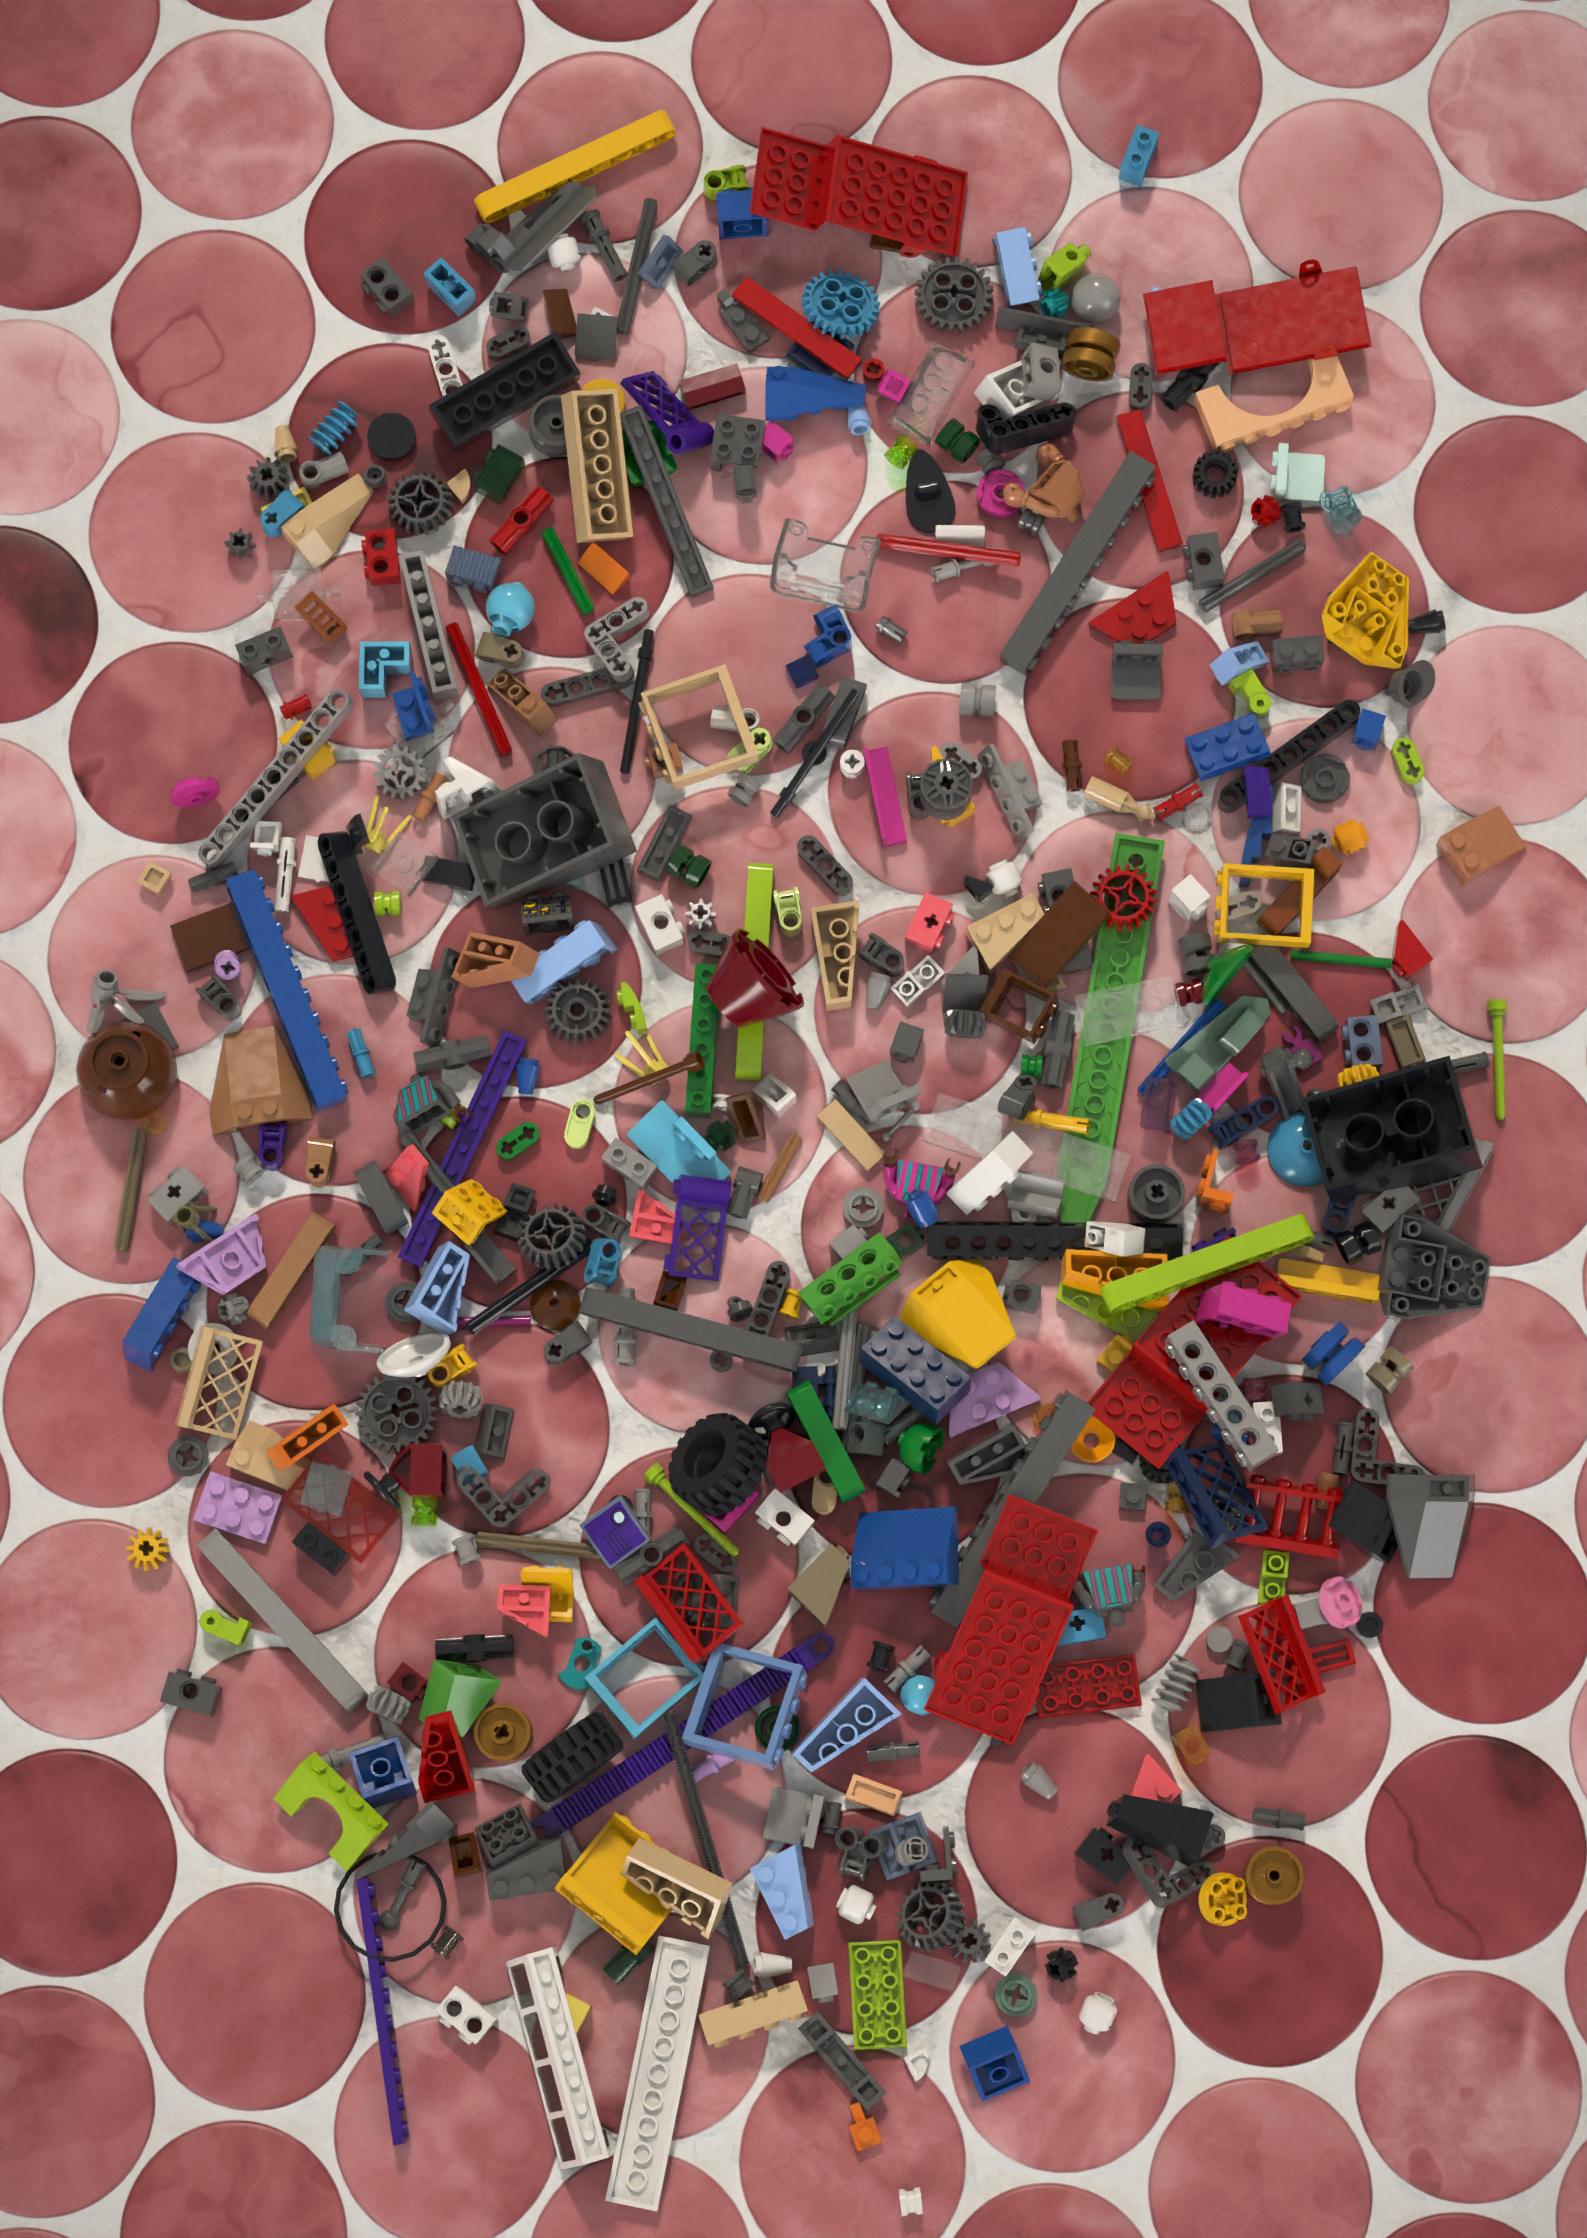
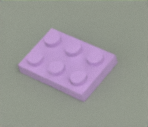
M210 1471L193 1520L267 1545L284 1496Z

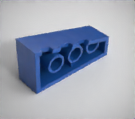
M175 1257L170 1261L122 1341L125 1359L150 1372L153 1371L181 1316L186 1313L192 1295L197 1294L202 1285L201 1282L177 1269L176 1265L181 1260Z

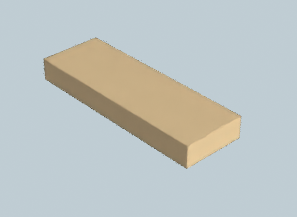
M836 1099L817 1115V1118L867 1172L883 1159V1150Z

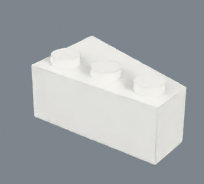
M1012 1131L998 1146H995L988 1155L958 1180L946 1194L966 1215L973 1209L978 1212L988 1203L986 1198L989 1195L994 1198L1004 1189L1002 1184L1005 1181L1010 1184L1020 1175L1017 1170L1033 1152Z

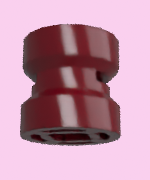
M1193 979L1186 984L1182 982L1174 983V994L1178 1008L1185 1007L1188 1003H1203L1202 986L1199 979Z

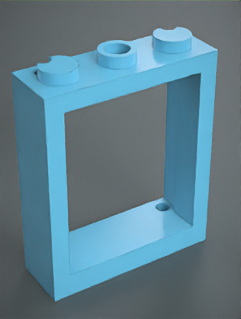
M655 1617L584 1678V1681L635 1740L662 1717L661 1715L666 1714L701 1683L705 1668L702 1664L690 1661L678 1642L670 1635V1631L663 1621L659 1622ZM655 1631L694 1678L642 1723L637 1725L599 1678Z

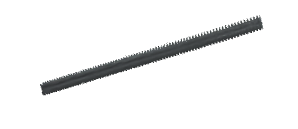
M675 1711L661 1715L662 1719L665 1720L663 1723H666L664 1726H667L665 1729H668L666 1732H669L667 1735H670L668 1739H670L671 1748H674L672 1751H675L673 1752L675 1754L673 1757L676 1758L674 1760L678 1764L676 1767H679L677 1770H680L678 1773H681L679 1776H682L680 1780H682V1786H685L683 1787V1789H686L684 1792H687L685 1795H688L686 1797L688 1800L686 1801L689 1802L688 1805L691 1808L689 1811H692L690 1814H693L691 1817H694L692 1819L695 1821L693 1824H696L694 1827H697L695 1830H698L696 1833H699L697 1836H700L698 1840H700L699 1843H702L700 1844V1846H703L701 1849H704L702 1852H704L703 1855L705 1857L703 1858L707 1862L705 1865H708L706 1868H709L707 1871L723 1878L724 1875H722L717 1853H715L716 1850H714L715 1847L711 1832L709 1831L708 1821H706L707 1818H705L706 1815L703 1812V1805L700 1796H698L699 1793H697L699 1791L696 1790L697 1786L693 1777L694 1774H692L693 1771H691V1764L688 1761L686 1749H684L685 1745L682 1740V1734L678 1730L680 1727H677L679 1724L677 1723L678 1720H676L677 1717H675L676 1714H674ZM728 1897L722 1919H724L722 1922H725L723 1924L726 1925L724 1928H727L725 1932H728L726 1935H729L727 1938H730L728 1941H731L729 1944H732L730 1948H733L731 1951H734L732 1954H735L733 1957H736L734 1960H737L735 1962L737 1963L736 1967L741 1968L749 1965L744 1943L742 1942L740 1929H738L739 1926H737L738 1923H736L737 1919L731 1900Z

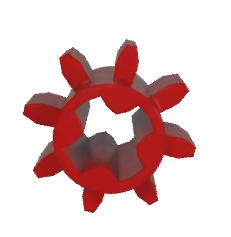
M1265 495L1263 499L1257 498L1251 506L1252 520L1258 521L1257 524L1267 527L1269 523L1275 524L1281 516L1280 502L1274 501V497Z

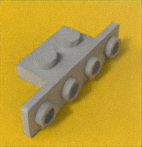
M994 744L987 745L978 754V758L1018 841H1023L1034 832L1026 811L1040 807L1043 802L1023 760L1003 765Z

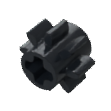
M1060 1947L1046 1956L1049 1962L1045 1967L1053 1979H1059L1060 1982H1064L1067 1978L1071 1979L1077 1974L1074 1967L1078 1965V1962L1073 1952Z

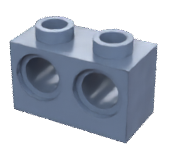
M1378 1015L1348 1017L1344 1023L1345 1025L1341 1026L1342 1040L1347 1042V1050H1344L1345 1065L1352 1067V1065L1371 1064L1377 1070L1381 1069L1383 1057ZM1356 1026L1363 1027L1366 1035L1363 1037L1357 1036L1353 1028ZM1365 1051L1369 1056V1060H1359L1356 1052Z

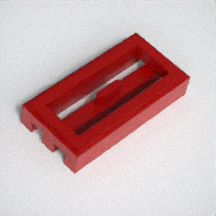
M1349 1638L1309 1649L1311 1654L1343 1645L1346 1646L1347 1650L1314 1658L1313 1660L1316 1664L1346 1655L1349 1656V1660L1317 1668L1318 1673L1356 1664Z

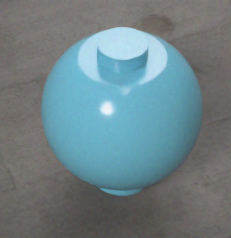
M519 582L504 583L491 591L486 601V613L489 621L493 624L492 631L500 636L508 637L511 632L524 629L532 621L535 613V602L525 585Z

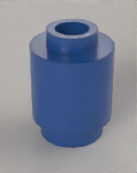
M919 1188L907 1195L908 1199L905 1201V1204L915 1223L919 1224L920 1228L928 1227L939 1220L937 1216L938 1210L927 1190L922 1191Z

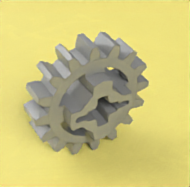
M395 745L394 752L388 747L385 749L387 756L383 754L378 755L381 763H374V767L378 768L379 771L375 772L373 776L380 778L376 786H384L383 794L391 791V798H395L397 793H399L401 799H405L406 792L410 796H414V788L421 790L423 787L419 782L427 780V777L423 776L422 772L427 771L428 768L421 767V763L425 759H418L416 757L418 750L410 753L408 745L403 750H401L400 745ZM393 757V765L385 769L387 761ZM405 757L409 758L414 765L407 763ZM399 766L401 770H406V774L402 775V778H400L399 774H395V770ZM416 775L412 785L407 787L409 777ZM387 778H390L392 781H394L396 783V787L392 786L387 781Z

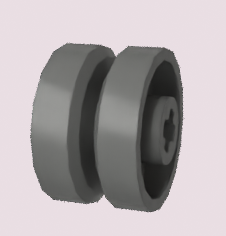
M550 395L542 398L535 404L530 416L529 436L531 442L539 452L550 457L567 455L561 395Z
M1153 1164L1143 1167L1134 1175L1128 1188L1127 1203L1132 1214L1144 1223L1169 1222L1177 1215L1184 1201L1185 1187L1182 1178L1175 1170L1165 1165ZM1153 1192H1157L1160 1197L1154 1198L1151 1195Z

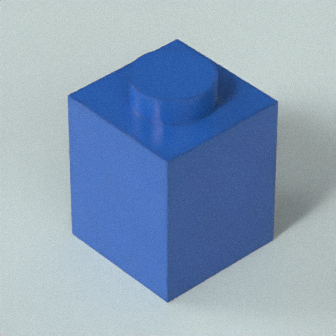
M1362 708L1351 743L1356 744V747L1362 750H1375L1386 715Z

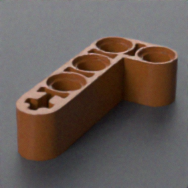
M1322 847L1315 854L1311 865L1306 867V869H1314L1313 899L1336 876L1343 864L1325 847ZM1293 881L1257 920L1256 923L1269 935L1279 936L1300 914L1301 881Z

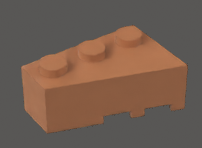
M469 932L451 977L470 989L531 977L540 953L519 941Z

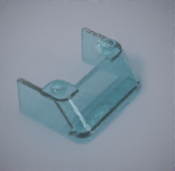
M324 1245L317 1249L314 1256L309 1332L310 1339L315 1345L356 1352L382 1353L386 1350V1345L356 1343L357 1335L355 1330L349 1325L337 1324L340 1273L351 1274L356 1272L362 1264V1254L388 1256L392 1254V1249Z

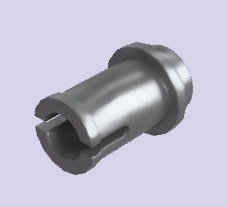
M882 616L875 627L879 630L878 633L885 634L900 645L903 638L895 633L905 638L908 631L890 620L891 617L886 618Z

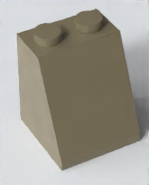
M830 1544L787 1588L788 1593L824 1629L829 1624L850 1567V1561L848 1560L850 1555L840 1545L835 1548Z

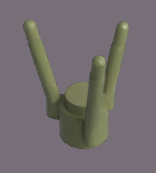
M191 1203L190 1206L178 1208L172 1221L177 1223L183 1233L186 1232V1229H192L206 1242L214 1241L198 1227L200 1216L197 1211L216 1212V1207Z

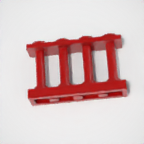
M1257 1474L1245 1477L1244 1485L1247 1488H1252L1251 1496L1258 1508L1262 1490L1277 1492L1271 1528L1268 1531L1235 1538V1542L1338 1559L1339 1545L1334 1543L1335 1540L1332 1539L1334 1530L1328 1527L1343 1498L1344 1490L1335 1487H1328V1490L1318 1489L1317 1485L1311 1483H1303L1302 1486L1293 1485L1292 1481L1287 1479H1277V1482L1266 1480L1267 1477ZM1287 1494L1303 1497L1297 1532L1293 1536L1283 1534L1281 1530ZM1313 1499L1328 1501L1322 1537H1319V1540L1310 1539L1309 1535H1307ZM1247 1515L1246 1523L1256 1525L1255 1519Z

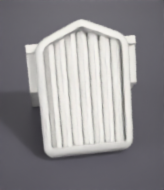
M453 757L442 759L445 776L449 779V782L442 784L435 791L439 813L444 820L465 808L503 791L491 778Z

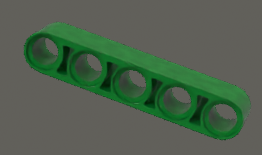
M809 1380L786 1391V1395L807 1436L814 1443L827 1469L825 1471L842 1503L844 1504L865 1493V1487Z

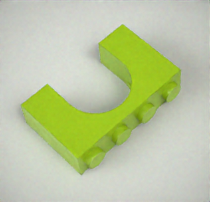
M314 1751L297 1766L273 1799L291 1817L303 1808L312 1797L321 1798L330 1803L341 1818L343 1832L341 1838L328 1854L348 1871L364 1857L389 1824Z

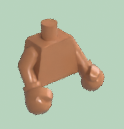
M1043 443L1037 449L1036 460L1039 463V467L1045 472L1028 492L1021 490L1017 483L1005 485L1002 492L1003 501L1008 506L1028 508L1048 518L1067 517L1069 522L1073 523L1082 516L1077 505L1085 496L1081 485L1080 472L1069 460H1065V457L1054 445Z

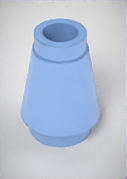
M865 405L849 407L848 429L851 430V433L862 435L869 432L872 422Z

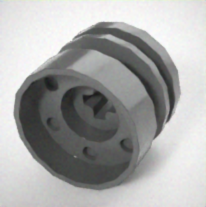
M949 758L936 760L927 766L922 773L919 790L920 803L926 813L935 819L945 821L955 819L966 811L970 804L973 789L972 775L967 767L959 761ZM946 782L948 786L951 785L950 789L947 790L945 786L942 787V783Z

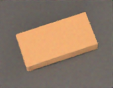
M853 1774L845 1799L894 1817L902 1791Z

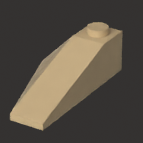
M356 474L296 513L280 527L282 533L307 563L317 571L335 556L339 545L344 537H347L352 524L362 513L374 494V490L364 482L359 474Z

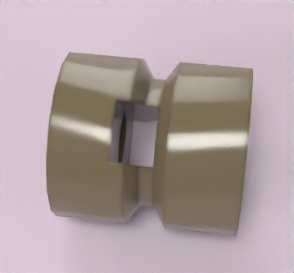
M1389 1347L1382 1354L1380 1363L1375 1362L1365 1373L1368 1379L1387 1395H1391L1400 1385L1399 1379H1405L1414 1369L1411 1362L1393 1347Z

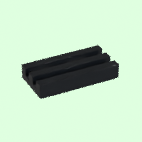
M623 858L618 860L626 894L624 897H621L614 864H610L609 869L616 899H611L605 869H600L608 908L613 907V905L632 902Z

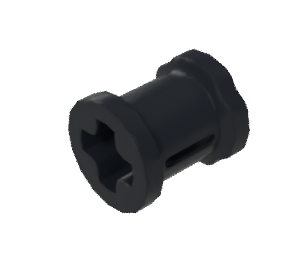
M1291 502L1280 507L1281 512L1284 513L1285 532L1292 533L1305 529L1306 523L1302 521L1300 510L1302 508L1301 502Z
M873 1641V1653L871 1660L867 1662L866 1666L888 1672L889 1668L887 1665L891 1652L895 1650V1647Z

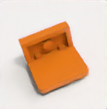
M1213 1148L1212 1153H1207L1204 1158L1201 1173L1205 1174V1178L1200 1179L1195 1197L1200 1198L1198 1206L1208 1208L1210 1213L1222 1215L1223 1212L1228 1213L1233 1202L1234 1193L1210 1188L1219 1150Z

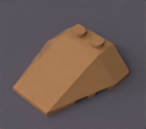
M274 1026L224 1034L209 1110L213 1136L238 1132L239 1127L286 1120L290 1124L313 1120L310 1095Z

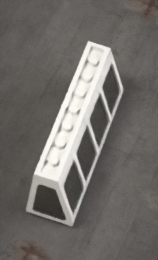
M557 1947L547 1948L506 1961L560 2168L566 2169L609 2158L612 2155L606 2129H602L560 1975L563 1973Z

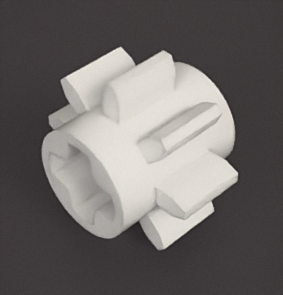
M701 898L699 903L695 905L690 902L691 912H685V917L692 918L689 922V927L696 925L699 927V930H702L707 925L711 928L712 923L710 919L717 917L715 912H710L713 904L709 903L706 905ZM699 911H704L703 919H698Z

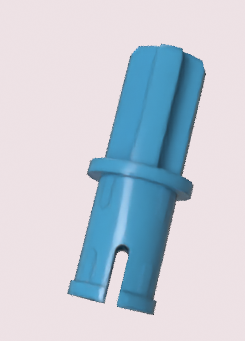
M355 1028L348 1031L347 1037L353 1052L351 1057L356 1061L360 1078L365 1079L374 1076L376 1071L369 1056L371 1051L366 1047L361 1030Z

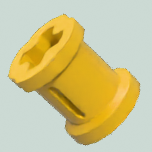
M786 1288V1297L782 1308H779L777 1311L779 1314L799 1320L798 1312L802 1304V1299L798 1294L799 1291Z

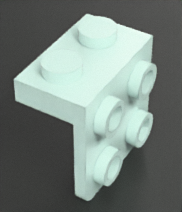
M1279 443L1277 451L1272 452L1271 466H1275V475L1271 474L1270 489L1274 490V500L1321 502L1324 490L1325 457L1319 454L1289 453V444Z

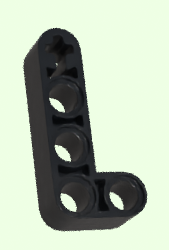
M1064 402L1004 418L996 406L985 404L978 410L976 432L990 452L1002 454L1071 434L1074 427L1076 408L1072 404Z

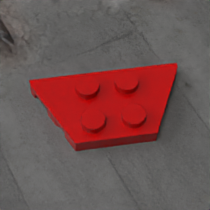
M1168 571L1089 621V626L1094 630L1098 629L1108 634V637L1115 641L1128 640L1132 641L1133 644L1152 641L1175 626L1177 621Z

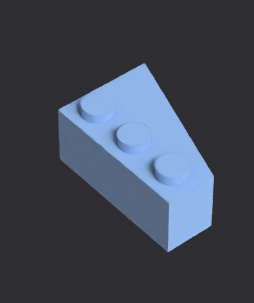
M1025 227L996 233L992 236L993 244L997 246V262L1001 266L1002 283L1008 307L1037 302L1039 295H1042L1040 281L1035 279L1034 271H1037V262L1035 256L1031 257L1029 247L1033 246L1031 233H1026Z
M450 1241L438 1246L407 1302L404 1311L437 1332H443L447 1335L455 1333L457 1330L458 1309H460L462 1302L460 1300L462 1287L465 1285L470 1254Z
M802 1842L750 1868L785 1940L814 1925L810 1893L808 1892L806 1881V1867H804Z

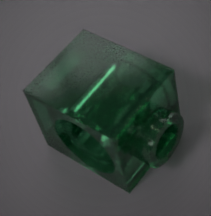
M909 1222L885 1239L895 1249L901 1261L924 1247L922 1240L925 1239V1236L918 1226L913 1227L911 1222ZM903 1236H910L914 1243L910 1247H903L899 1243V1239Z

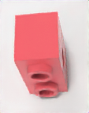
M925 892L906 933L905 943L933 954L935 947L940 949L945 938L942 931L945 925H951L955 915L952 912L953 904ZM931 920H934L935 925H933L931 929L928 928L927 923H930Z

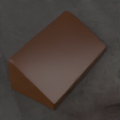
M567 289L543 290L553 332H556L560 339L575 336L577 325Z

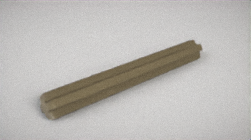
M134 1128L114 1243V1249L121 1252H127L129 1249L147 1140V1131L142 1128Z
M480 1531L476 1534L475 1542L478 1546L601 1559L592 1544Z

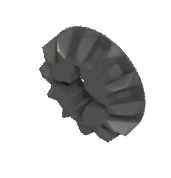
M401 1282L393 1286L388 1292L386 1307L389 1314L395 1320L404 1323L417 1320L411 1314L405 1313L402 1304L396 1303V1301L404 1300L407 1292L410 1299L417 1284Z
M183 1436L176 1439L168 1450V1463L171 1469L181 1476L188 1477L201 1473L208 1463L209 1452L206 1444L195 1436ZM192 1449V1455L198 1461L189 1460L185 1464V1458L179 1454V1451L188 1453Z

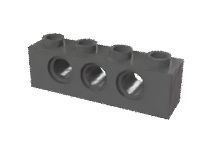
M1071 868L1041 875V882H1038L1037 885L1040 897H1044L1046 906H1043L1044 914L1055 903L1052 896L1054 894H1063L1074 881ZM1088 942L1061 971L1062 975L1092 969L1093 962Z

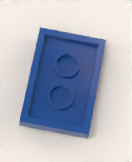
M1255 713L1184 738L1200 781L1271 756L1269 746Z

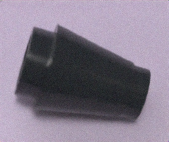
M1434 609L1408 620L1411 634L1440 633L1441 630L1446 629L1442 610L1436 611Z

